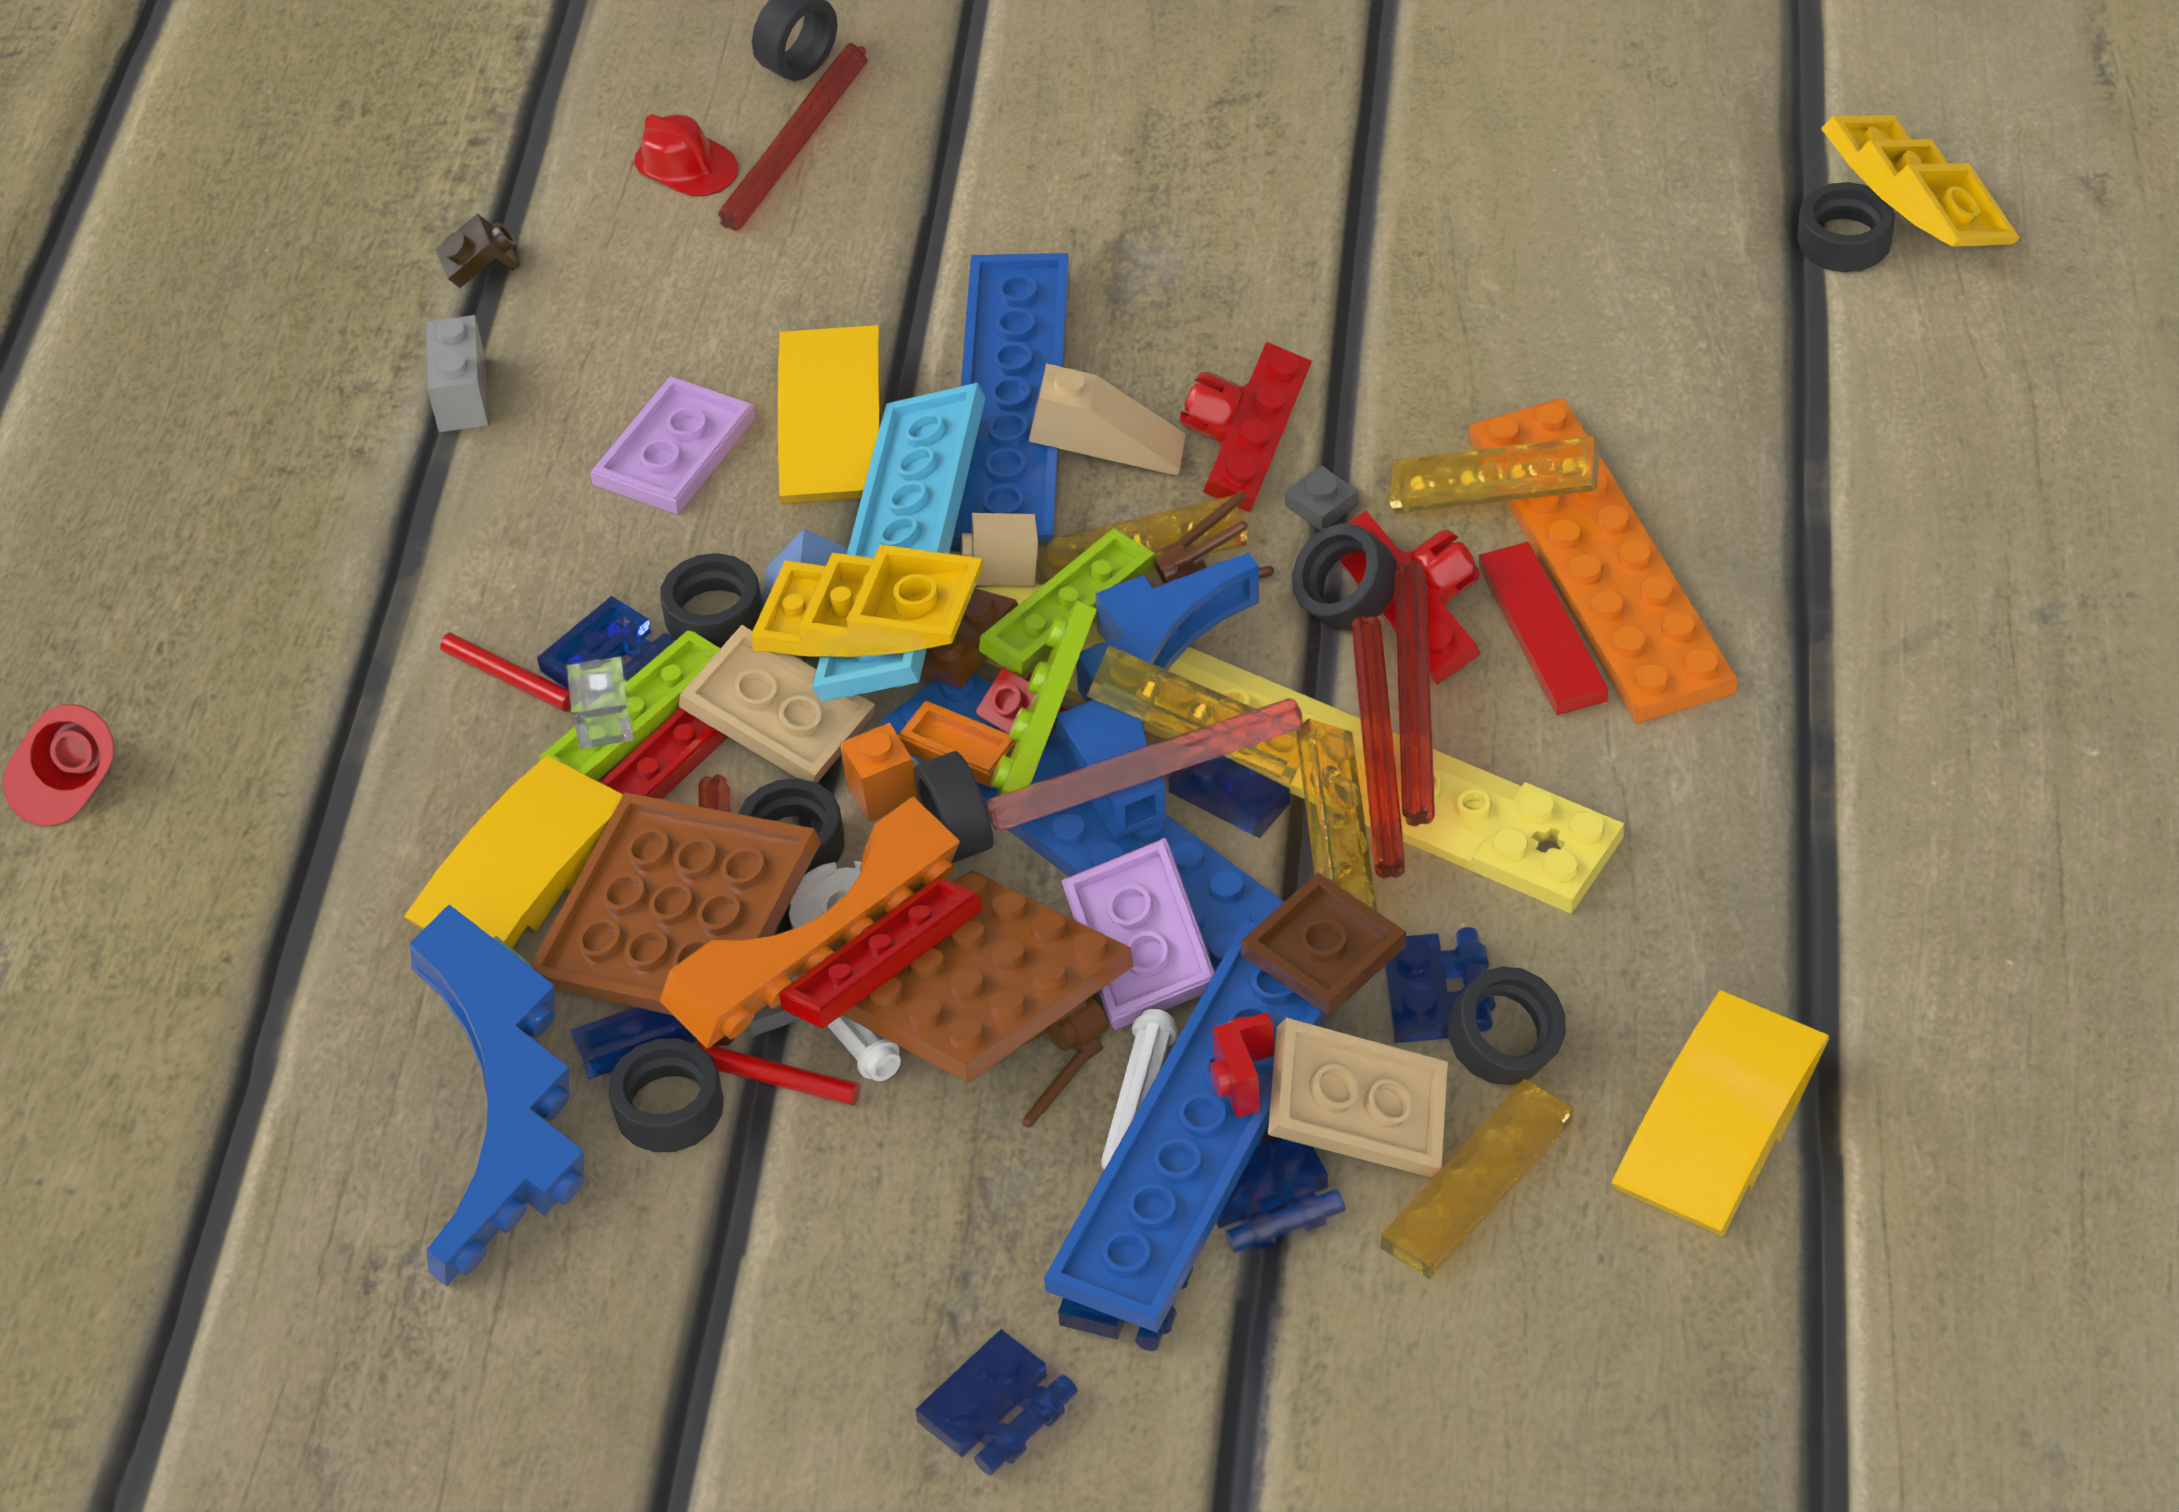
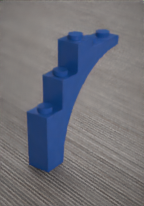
M1249 552L1219 562L1185 577L1172 580L1156 588H1152L1144 575L1095 593L1097 631L1105 642L1095 644L1080 653L1076 663L1078 692L1086 703L1073 706L1069 710L1057 714L1055 719L1057 750L1116 840L1166 820L1165 782L1149 754L1144 735V724L1155 691L1170 666L1195 640L1223 620L1259 603V565Z
M450 904L410 942L411 968L445 1001L466 1032L482 1070L488 1104L486 1134L476 1172L455 1214L427 1248L428 1272L446 1287L459 1273L466 1276L478 1266L487 1252L485 1245L499 1230L507 1233L520 1221L527 1209L526 1202L545 1216L557 1202L562 1205L568 1203L579 1191L585 1180L583 1176L584 1150L544 1120L550 1121L554 1119L565 1107L570 1097L569 1067L533 1040L547 1030L555 1017L554 985Z

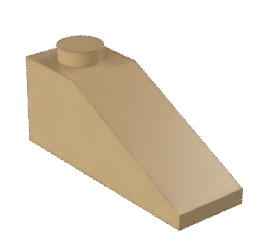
M1046 363L1028 442L1178 476L1186 437L1184 432L1099 376Z

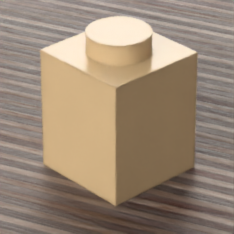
M972 513L971 533H961L960 555L983 559L984 566L976 585L1035 587L1038 550L1035 514Z

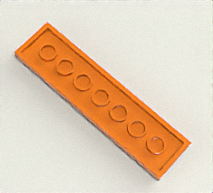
M1565 398L1469 424L1470 442L1635 723H1641L1736 694L1737 677Z

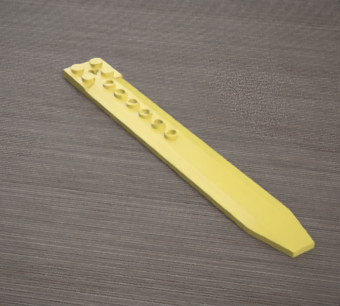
M949 552V554L960 555L957 552ZM1035 582V587L976 585L975 588L1016 599L1017 603L1020 604L1043 585ZM1097 615L1092 621L1081 651L1095 644L1105 642L1097 631ZM1188 647L1170 666L1153 695L1144 724V730L1570 914L1573 913L1624 838V823L1529 783L1524 782L1520 786L1191 647ZM1050 654L1046 656L1042 661L1047 663ZM989 657L984 661L998 668H1003L1002 665ZM1036 666L1023 675L1022 678L1026 679L1029 673H1033ZM1075 666L1064 696L1084 704L1086 702L1078 692L1077 669ZM1549 841L1556 843L1561 849L1550 848L1544 853L1538 850V845L1540 842Z

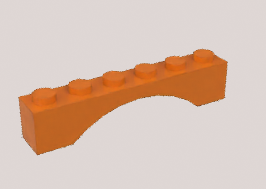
M914 796L874 824L862 854L858 878L847 894L827 912L801 927L774 936L741 941L711 940L669 971L660 1002L707 1049L724 1036H727L729 1039L737 1037L750 1025L755 1013L766 1005L773 1009L781 1004L778 993L937 877L947 880L955 868L951 862L960 840Z

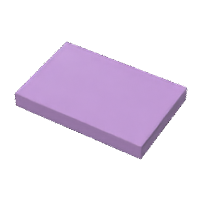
M669 376L591 470L592 485L679 515L756 419L755 405Z
M1166 838L1061 880L1074 920L1131 947L1134 966L1099 990L1106 1014L1114 1030L1132 1024L1145 1010L1159 1009L1164 1011L1203 995L1215 973V969L1174 855Z

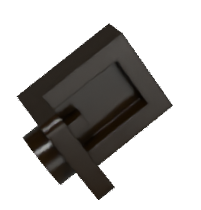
M478 213L460 229L450 234L435 249L447 279L459 288L465 285L495 258L512 271L520 265L513 249L516 241L512 234L502 224L497 222L492 225Z

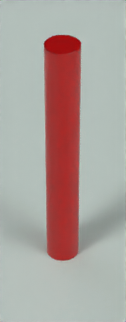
M449 632L441 640L440 649L442 652L564 712L571 710L575 704L576 694L466 639Z
M701 1042L696 1043L712 1056L715 1066L720 1072L852 1106L858 1100L860 1084L857 1082L716 1046H711L707 1049Z

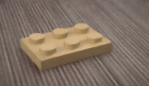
M741 625L682 691L679 707L794 777L818 783L841 756L840 742L857 736L873 718L875 704L861 695L821 702L812 688L817 669L793 655L754 651L751 641L753 631Z
M1286 1018L1276 1029L1268 1135L1431 1178L1442 1169L1448 1062Z

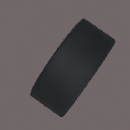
M769 0L761 10L754 25L751 41L754 57L761 66L785 79L797 81L809 77L820 68L834 45L838 27L836 11L826 0ZM804 16L803 27L798 38L785 51L786 43L793 27Z
M1851 182L1827 184L1815 189L1803 200L1797 235L1800 250L1811 262L1828 270L1840 272L1865 270L1877 265L1888 255L1892 243L1895 213L1893 208L1867 185ZM1849 219L1859 221L1869 226L1872 230L1862 234L1843 235L1833 233L1823 228L1820 224L1830 220Z
M1339 523L1323 528L1310 538L1297 555L1292 571L1293 593L1299 605L1330 628L1346 631L1366 626L1380 616L1393 599L1398 582L1397 561L1390 548L1359 525ZM1358 550L1365 552L1367 567L1363 580L1356 590L1342 601L1332 604L1325 602L1323 587L1327 574L1334 564L1348 553Z
M713 553L692 557L673 568L667 574L660 587L661 607L665 626L675 641L686 631H692L721 649L741 625L753 631L763 610L758 577L749 564L735 556ZM723 590L733 592L741 597L730 609L718 614L699 615L682 609L693 597L708 591Z
M952 751L917 764L914 768V777L921 804L960 840L951 863L991 849L993 847V833L990 819L977 782L963 756L957 751Z
M799 778L776 780L754 791L744 800L738 812L740 815L772 821L785 817L803 816L815 819L821 823L823 827L817 834L821 843L804 875L821 865L837 863L844 849V829L840 806L833 794L816 782Z
M1501 966L1482 972L1458 995L1448 1015V1039L1456 1058L1471 1074L1493 1084L1514 1085L1531 1079L1559 1053L1566 1035L1565 1012L1557 994L1541 977L1523 968ZM1492 995L1507 997L1519 1003L1531 1015L1537 1029V1042L1528 1054L1520 1057L1506 1055L1494 1049L1482 1037L1476 1023V1010L1479 1003L1486 997Z
M673 1038L655 1039L638 1045L619 1060L610 1075L608 1093L614 1117L621 1134L637 1147L652 1152H677L694 1146L713 1132L722 1116L724 1095L718 1070L712 1056L697 1044ZM682 1076L696 1081L701 1088L695 1100L683 1109L669 1114H649L637 1110L632 1103L640 1089L649 1082L663 1077Z

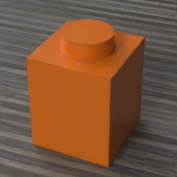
M891 723L840 742L847 786L868 822L889 814L913 796L918 800L913 760Z

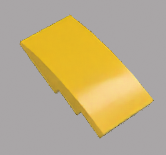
M1895 115L1832 116L1821 128L1847 164L1882 200L1915 226L1951 247L2011 245L2020 239L1970 163H1948L1932 139H1911Z
M879 325L779 332L778 465L779 497L781 503L861 499L883 417Z
M880 544L874 558L832 552L826 566L785 560L751 634L753 650L799 656L861 657L906 653L951 644L983 569V559Z
M546 755L513 784L470 829L437 869L404 918L413 926L423 930L450 904L492 938L497 936L513 948L525 928L534 932L538 931L564 890L571 892L623 794Z
M1719 990L1686 1042L1640 1124L1611 1182L1614 1189L1724 1237L1747 1188L1753 1189L1774 1143H1780L1826 1047L1829 1035Z

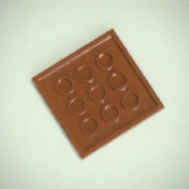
M625 792L531 965L536 972L554 985L555 990L673 1015L660 1002L669 971L711 940L741 941L773 936L821 840L813 828Z
M973 870L958 877L952 883L980 894L982 911L842 1014L967 1083L974 1080L1134 966L1131 947Z

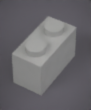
M476 316L450 317L426 321L427 388L438 432L488 426L486 358Z

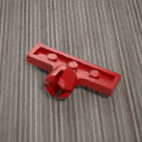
M1266 341L1252 376L1245 386H1239L1237 383L1212 372L1199 373L1194 381L1200 384H1195L1191 387L1185 402V410L1188 413L1181 411L1180 422L1185 428L1212 440H1217L1220 443V452L1203 489V493L1225 502L1237 492L1244 491L1246 499L1237 507L1247 512L1251 511L1311 366V360Z
M1367 510L1347 523L1359 525L1387 545L1397 561L1398 582L1393 599L1381 616L1436 685L1481 655L1476 643L1446 608L1450 600L1475 584L1480 577L1479 568L1474 565V558L1465 544L1461 541L1453 542L1459 538L1450 530H1442L1420 544L1413 551L1403 552L1395 546ZM1362 550L1348 553L1338 560L1339 564L1357 586L1363 580L1367 567L1366 553Z

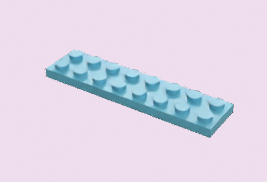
M978 383L886 403L847 555L874 558L880 544L949 554L986 398ZM927 648L906 653L861 657L820 656L812 688L820 701L823 702L918 683Z

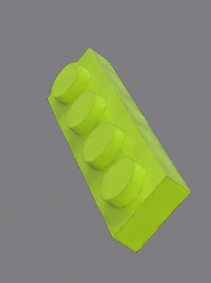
M1113 528L980 636L979 652L1019 677H1022L1051 653L1053 647L1046 645L1045 639L1057 614L1066 617L1077 600L1096 608L1095 593L1146 575L1153 569L1155 553Z
M1077 600L1066 617L1059 614L1056 615L1045 639V644L1053 647L1047 663L1043 661L1037 663L1027 686V691L1035 694L1029 710L1021 707L1008 738L1017 741L1011 757L1005 755L1001 757L991 779L990 786L998 789L991 808L1012 816L1025 799L1096 614V608Z
M686 631L539 756V761L548 755L598 781L680 708V694L720 648L695 632Z

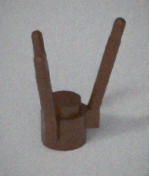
M1244 491L1237 492L1176 542L1160 549L1161 555L1154 558V566L1163 585L1172 580L1206 569L1207 567L1202 556L1247 529V523L1240 521L1198 546L1192 544L1246 499ZM1272 566L1259 568V578L1271 576L1274 573Z
M1089 997L1023 1044L1025 1045L1048 1033L1053 1043L1062 1051H1068L1069 1049L1078 1051L1023 1118L1022 1122L1025 1127H1031L1086 1061L1103 1050L1098 1037L1107 1031L1108 1022L1102 1008L1092 997Z

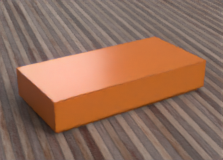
M926 700L898 734L909 754L926 761L952 751L959 752L970 767L976 782L991 788L990 782L1003 755L1011 757L1017 742L1008 738L1009 734Z

